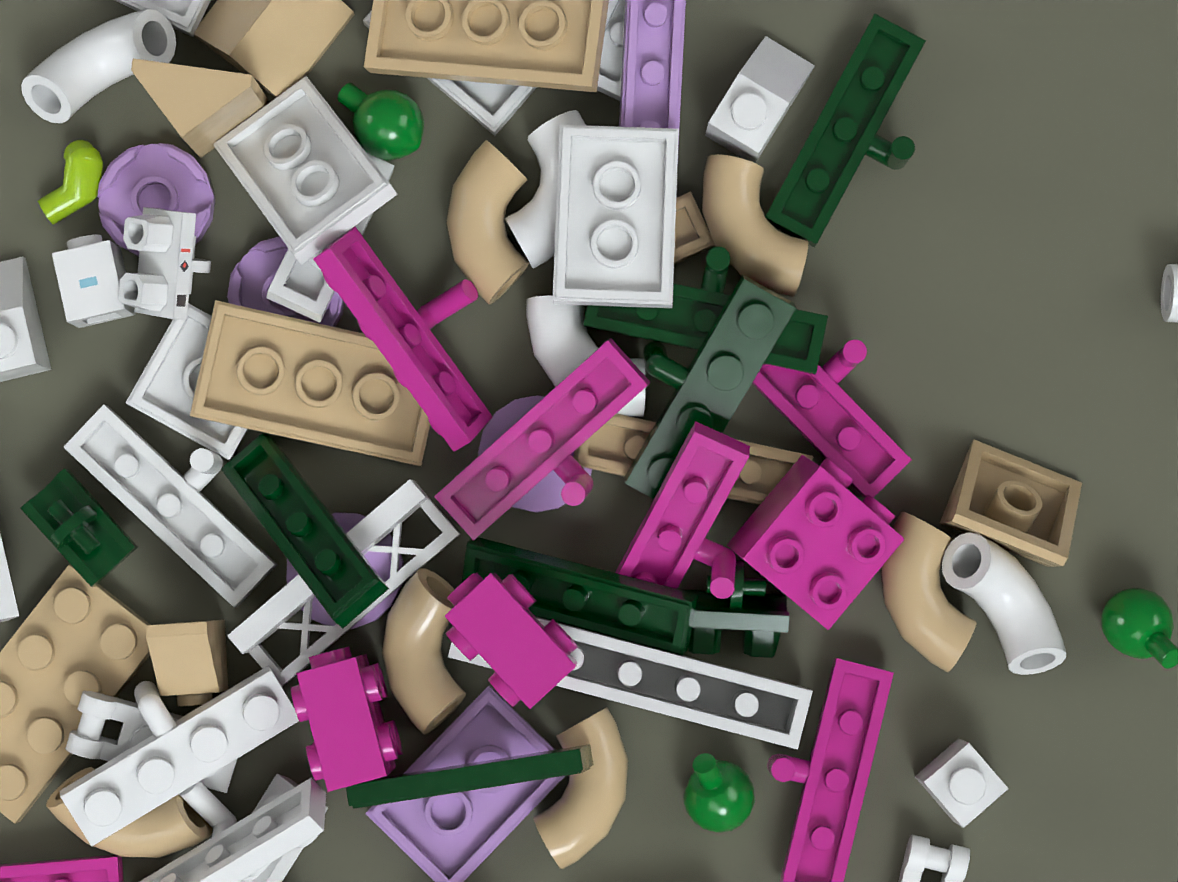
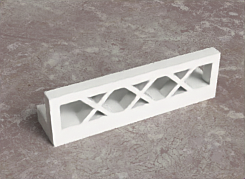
M409 479L347 532V535L363 555L368 551L392 553L390 578L385 582L389 589L346 627L342 629L338 624L335 626L311 624L312 602L315 595L298 574L227 635L242 654L249 652L262 669L269 665L281 687L295 677L296 673H299L310 664L308 657L323 653L415 574L419 568H422L460 535L414 480ZM421 507L442 531V534L424 549L400 547L402 522ZM394 530L392 547L376 545ZM400 554L416 555L398 571ZM304 607L302 623L287 622ZM278 628L302 630L300 656L282 670L262 647L261 643ZM310 631L326 632L309 647Z

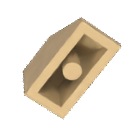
M225 620L146 625V639L160 696L177 695V706L203 705L212 700L213 693L228 690Z

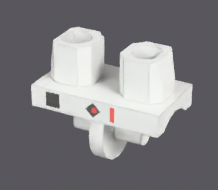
M143 207V215L125 219L123 241L127 249L139 251L138 273H125L120 279L118 294L120 303L135 307L134 312L168 319L187 320L188 299L192 291L193 272L210 273L211 269L210 260L194 258L196 236H194L195 213Z

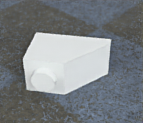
M765 36L741 69L711 117L705 136L741 158L756 163L815 65Z
M23 256L0 262V382L51 370L26 258Z

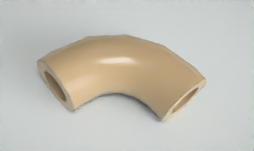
M485 140L473 153L453 184L446 225L455 263L467 280L475 285L478 295L488 304H492L519 279L529 265V262L515 249L508 239L504 223L507 205L527 179L497 148Z
M719 154L708 156L703 178L702 212L715 247H723L729 252L730 264L741 276L744 275L774 292L794 297L803 274L808 252V241L791 237L776 230L764 217L760 206V186L764 168L739 157Z
M901 512L893 529L904 538V541L881 567L884 603L901 637L932 664L949 672L961 657L976 627L974 619L961 613L948 602L941 588L940 568L944 552L953 539L925 521L906 512Z
M419 568L405 584L387 615L382 654L390 690L411 722L423 734H427L440 725L465 698L466 692L451 677L444 665L441 652L443 633L450 623L445 618V615L454 607L447 597L454 589L433 571Z
M607 707L556 736L562 748L590 744L594 764L590 767L591 769L583 773L569 775V783L562 797L549 809L534 817L535 825L543 842L561 869L577 862L608 835L626 798L628 758L617 724Z
M92 767L77 772L63 782L51 794L46 804V807L57 820L89 845L90 843L62 801L59 791L95 770ZM178 794L95 844L94 847L121 857L161 858L193 847L208 839L212 834L213 828Z

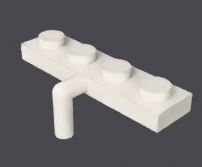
M104 404L64 446L79 463L234 608L238 607L278 565L200 492L223 466V460L216 452L204 448L195 450L190 456L191 468L182 475L119 415Z
M269 665L177 721L173 720L162 702L156 685L150 681H143L136 686L134 696L138 709L153 735L59 791L60 797L92 847L297 723L299 720L293 705Z
M310 778L237 822L236 817L199 781L179 793V795L213 828L212 838L139 882H240L248 876H257L266 870L271 862L295 848L308 846L324 831L326 792Z

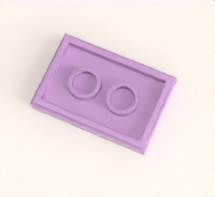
M489 685L405 773L555 749ZM565 776L374 805L365 814L435 882H464Z

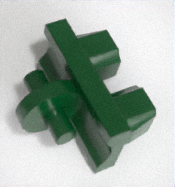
M66 468L60 471L37 495L20 507L90 587H95L138 548Z
M736 560L735 588L733 594L728 598L720 599L711 593L710 575H707L706 591L681 589L698 594L689 642V652L692 654L713 655L719 653L722 629L744 630V654L751 657L773 658L781 632L788 633L790 615L787 612L786 595L766 594V579L744 577L743 560Z

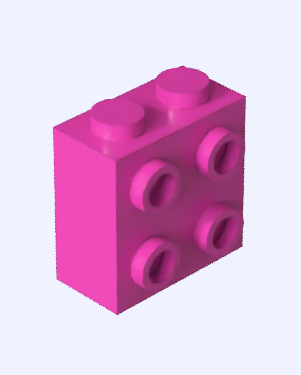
M801 455L729 541L727 546L812 618L829 630L904 541V538L889 526L895 516L869 494L863 501H860L847 489L854 480L828 458L821 465H818L804 455Z
M473 573L447 597L454 607L445 615V618L453 627L445 634L467 659L471 661L479 654L490 665L495 673L488 681L512 707L522 700L531 709L577 666V661L570 654L578 645L554 619L544 626L528 608L536 602L535 598L512 574L501 580L496 573H490L485 579L478 573Z
M350 646L308 657L311 669L296 673L299 685L291 687V695L298 720L300 722L309 720L314 742L306 746V751L314 780L324 779L327 792L387 776L396 768L395 759H398V756L402 755L403 751L395 721L385 722L379 701L388 697L379 663L369 665L367 654L352 657Z

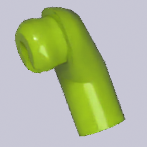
M76 140L67 145L63 156L65 159L63 185L38 200L42 211L53 225L91 203L98 196L103 161L100 152L88 141Z

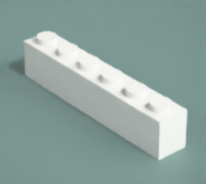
M536 617L544 626L551 621ZM558 623L578 646L570 654L577 661V666L556 686L798 750L812 690ZM451 643L448 654L449 658L491 668L479 654L470 661Z

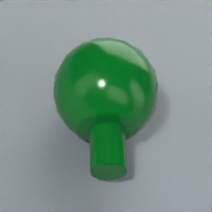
M347 83L342 87L337 100L355 113L353 118L354 134L357 142L367 153L381 160L391 161L406 157L419 149L424 132V119L418 104L413 99L397 90H380L367 95L353 83Z
M1130 588L1116 593L1109 599L1101 614V628L1107 641L1116 650L1138 659L1154 657L1166 669L1173 668L1178 664V647L1170 640L1174 629L1172 611L1162 597L1146 589Z
M708 753L698 755L693 760L692 767L694 771L683 794L686 812L695 824L705 830L718 833L732 831L741 826L750 816L755 803L753 783L747 773L736 764L715 760L714 756Z

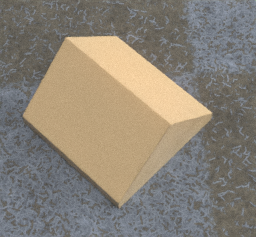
M217 0L198 25L194 36L242 73L252 75L259 86L276 98L309 74L355 14L342 0Z
M134 58L132 60L131 71L179 135L200 158L215 148L213 144L267 105L268 98L250 74Z
M974 439L969 447L940 524L962 533L972 532L983 535L1003 549L1044 566H1064L1069 556L1082 482Z

